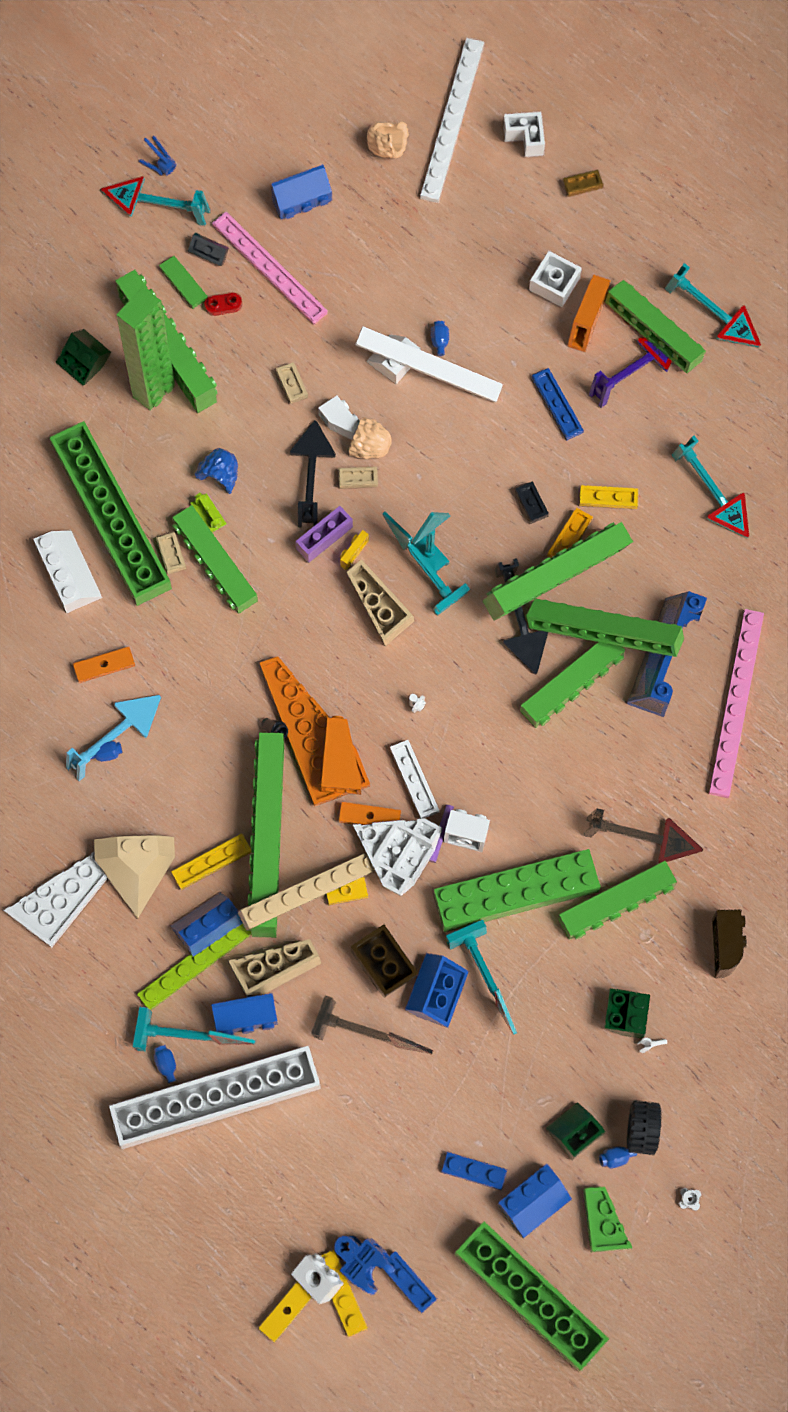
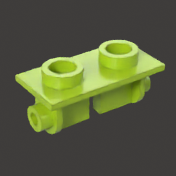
M207 493L195 495L196 500L190 504L193 505L212 533L227 524Z

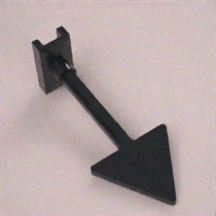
M316 420L313 421L290 450V455L309 457L305 501H298V528H302V523H313V527L318 524V502H313L316 458L336 457V453Z
M517 558L513 559L511 565H503L502 562L498 563L495 569L496 577L503 576L505 583L514 577V573H516L519 567ZM521 606L514 610L521 636L506 639L503 641V644L536 675L539 670L548 632L538 631L529 633Z

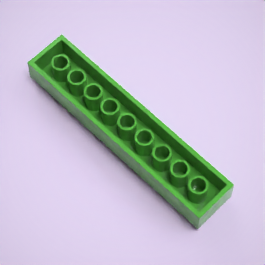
M142 287L116 316L132 396L148 410H151L161 403L162 397L166 393H170L173 390L175 381L162 302L154 294Z
M85 421L51 436L50 441L57 457L136 605L138 606L171 590V582Z
M259 733V739H255L256 758H254V770L257 777L253 779L254 795L257 796H253L252 800L253 814H256V816L252 815L251 822L252 834L255 835H251V853L254 854H250V866L253 874H249V886L252 893H248V906L277 894L279 890L284 769L283 733ZM277 917L248 931L252 932V937L277 938Z

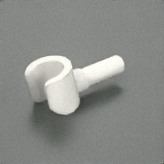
M644 1038L637 1044L641 1043L645 1046V1048L639 1050L641 1053H645L654 1046L667 1044V1040L651 1041L649 1038Z

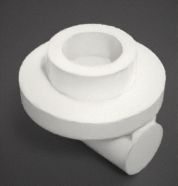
M415 694L410 695L409 705L413 707V713L416 711L420 712L426 704L424 701L425 696L422 695L420 698H417Z

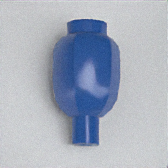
M435 321L434 326L431 327V340L433 346L437 348L438 356L445 355L444 348L449 343V328L445 325L444 321Z
M115 741L104 743L91 759L104 762L118 758L119 754L123 753L121 743H116Z
M166 1045L155 1048L153 1058L159 1073L166 1076L168 1084L175 1082L174 1072L176 1063L172 1051L167 1049Z
M621 1146L605 1149L603 1154L599 1155V1161L602 1167L606 1166L613 1169L625 1165L630 1157L637 1156V1153H629L628 1149Z

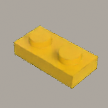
M362 530L359 535L356 534L351 540L352 545L349 549H344L339 557L340 566L345 570H348L369 542V534Z

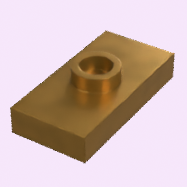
M598 169L563 178V184L568 197L604 187Z

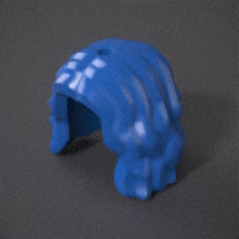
M217 448L199 463L195 477L196 479L204 480L207 476H210L223 484L226 492L231 494L238 476L237 458L233 453Z

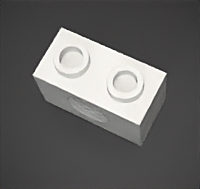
M316 1253L305 1256L291 1274L319 1304L329 1302L344 1284L339 1279L338 1273L330 1269L325 1264V1260ZM317 1273L320 1275V1281L317 1278Z

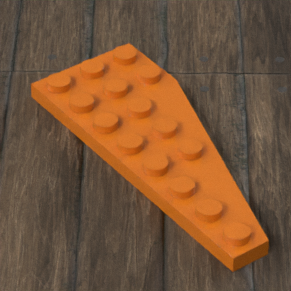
M278 656L260 662L261 670L280 719L288 727L287 737L314 807L348 795L344 793L321 792L327 717H330L316 700L310 696L305 687L299 683ZM353 745L361 788L364 789L370 787V782L357 749Z

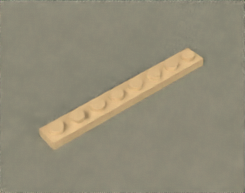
M367 853L244 908L238 914L247 931L374 872L375 869Z

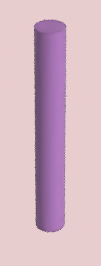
M446 805L439 825L442 827L435 851L429 860L432 863H436L444 839L449 815L454 808L451 805Z

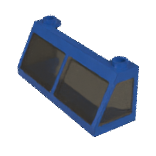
M690 591L667 597L657 621L666 624H676L682 626V628L683 626L687 627V624L693 620L699 622L707 597ZM646 651L628 699V705L661 717L665 716L673 694L671 685L664 682L672 656Z

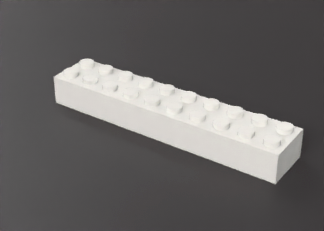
M309 1046L109 1107L119 1144L122 1149L316 1091L321 1089Z

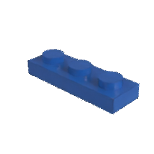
M447 1152L442 1169L443 1174L500 1191L502 1190L507 1169Z
M395 1251L390 1257L395 1263L396 1269L392 1273L386 1271L383 1267L382 1269L422 1314L437 1298Z

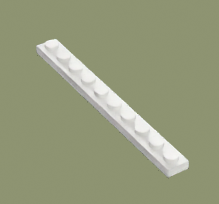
M466 38L422 189L421 199L439 203L483 51V41Z

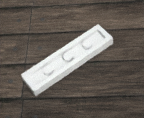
M409 740L391 746V753L420 819L439 813V808Z

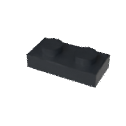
M195 233L192 236L188 252L222 266L224 265L229 247Z
M533 481L515 488V492L531 524L549 517V513Z

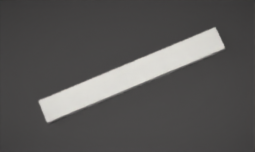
M366 327L361 328L355 344L358 347L494 403L497 402L503 385Z

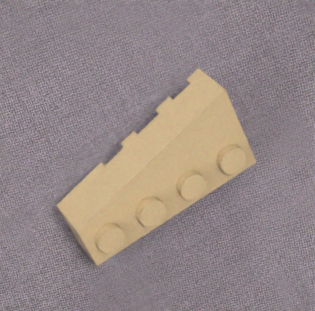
M362 559L347 571L348 577L384 645L387 646L415 621L413 615Z
M310 939L285 945L283 948L266 950V952L257 955L251 954L242 959L228 961L247 998L264 995L321 964L320 957Z

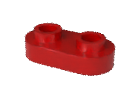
M234 292L210 296L205 301V310L211 316L235 313L242 308V298ZM231 299L236 300L234 303L230 302ZM213 302L217 303L216 306H212L211 304Z

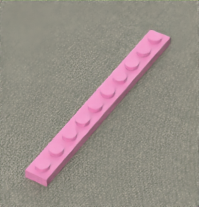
M744 610L710 785V795L729 798L764 617L762 612Z

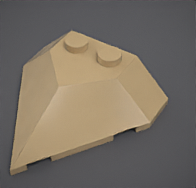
M154 835L95 839L94 858L96 863L102 868L109 881L131 908L137 919L175 858L174 837Z

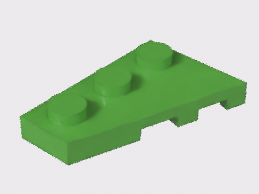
M606 1187L583 1189L590 1251L602 1252L632 1249L631 1242L627 1239L624 1232L625 1229L617 1217L616 1209Z

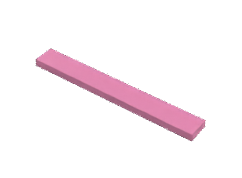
M227 212L212 223L213 227L313 325L328 313Z

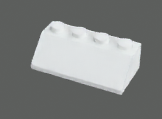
M51 531L33 539L66 613L102 598L72 531Z

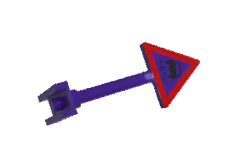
M638 338L637 343L647 354L611 378H607L601 370L594 375L589 396L593 397L596 395L600 399L599 406L602 408L607 404L611 389L617 383L652 360L656 361L667 372L672 360L646 338Z

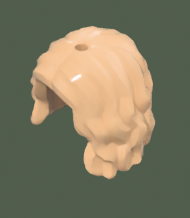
M388 122L375 123L367 132V144L370 151L383 158L400 157L403 151H405L406 138L409 135L406 128L407 124L404 122L396 124Z
M363 417L350 443L349 455L363 459L381 458L389 451L392 443L391 435L375 419Z

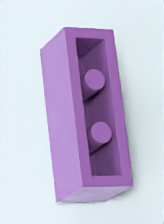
M341 506L337 507L296 540V550L308 563L353 528V519Z

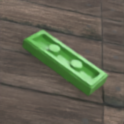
M175 255L159 265L161 271L192 309L206 301L208 298L206 293Z

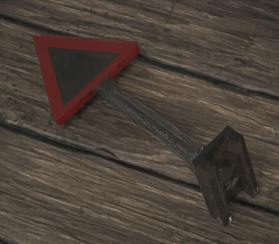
M598 808L587 817L586 821L590 822V827L583 835L591 838L598 831H609L660 844L659 864L703 851V848L670 818L666 819L664 833L661 836L609 823L608 820L603 819L604 810Z
M326 995L311 1033L315 1035L314 1038L323 1041L328 1026L333 1028L339 1027L380 1041L392 1042L397 1048L427 1054L433 1053L432 1049L389 1032L387 1034L340 1019L339 1016L332 1014L336 1005L335 1000Z

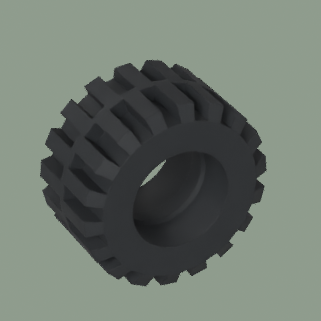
M634 1100L631 1104L627 1127V1148L629 1153L655 1155L657 1152L662 1121V1110L659 1103Z

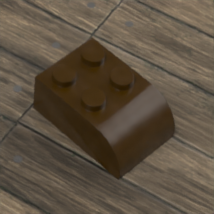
M741 909L717 910L712 918L715 978L729 976L735 971L742 960L744 948L747 946L746 935H743L746 921Z
M385 924L351 946V953L384 998L419 975Z

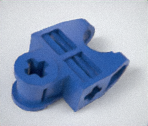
M342 1236L335 1242L336 1253L346 1262L340 1271L354 1285L371 1295L378 1291L372 1278L373 1269L377 1266L379 1268L383 1267L390 1273L396 1269V1265L391 1257L373 1238L365 1239L362 1243L355 1236Z

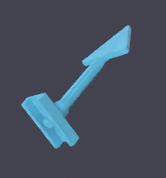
M156 695L115 703V708L126 719L87 751L78 754L73 748L66 753L67 770L69 771L73 767L77 771L76 779L78 781L82 780L85 777L86 764L100 750V747L106 742L113 741L130 726H134L144 738H147L161 696Z

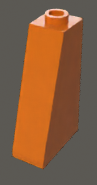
M593 274L574 319L568 347L586 352L606 299L611 280Z
M342 716L327 717L321 792L361 795V781L348 720Z

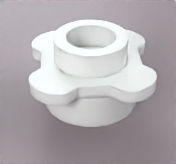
M687 1188L682 1189L680 1192L682 1199L679 1206L682 1209L692 1208L694 1211L700 1208L698 1202L701 1192L699 1190H688Z

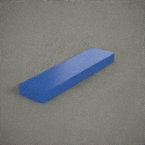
M547 368L532 375L533 382L566 441L584 433L580 422L550 369Z

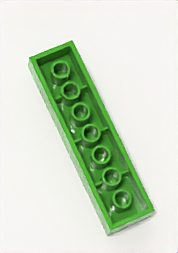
M136 270L115 280L118 296L124 306L142 287L155 295L152 289L147 288L144 276L142 274L139 275ZM162 304L174 379L196 412L200 413L217 403L216 382L212 377L207 376L204 364L196 360L195 351L192 347L188 348L184 335L181 332H177L174 320L166 316L167 312Z
M613 522L601 531H596L589 535L588 538L576 542L570 548L563 549L552 558L549 557L540 562L539 565L530 567L521 575L512 577L503 585L499 584L486 593L487 597L482 602L493 621L619 553L633 543V540L622 522L617 525Z
M590 849L436 888L433 895L445 933L467 927L481 920L487 922L599 892L601 886Z
M485 1221L455 1252V1256L578 1372L589 1363L609 1340L599 1328Z

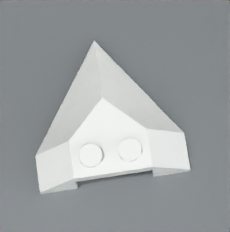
M425 818L417 819L416 821L401 820L378 822L370 825H353L383 887L399 896H402L416 883L435 851L442 827Z

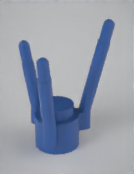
M155 136L152 138L164 156L147 138H144V141L160 159L157 162L158 167L142 159H139V162L158 172L161 176L163 174H171L176 168L175 161L169 156Z

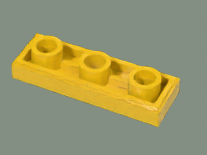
M297 1282L258 1329L275 1343L312 1299V1296ZM286 1307H289L291 1309V1313L289 1315H285L283 1313V1310Z

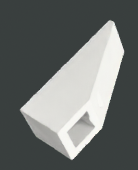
M335 396L318 408L319 416L330 430L352 440L360 421L355 414L352 415L348 410L349 406L345 400H340L338 396Z

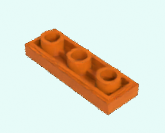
M130 646L73 663L78 682L82 683L134 667L135 662Z
M342 802L339 823L370 825L378 822L400 821L401 810ZM373 815V818L368 819L367 816Z

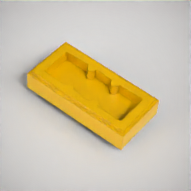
M365 877L327 893L329 906L368 898Z

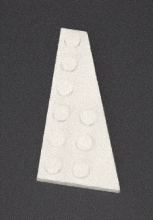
M92 852L90 856L52 878L27 897L25 896L20 899L18 903L6 908L4 912L52 948L108 879L107 875L96 863L94 852Z

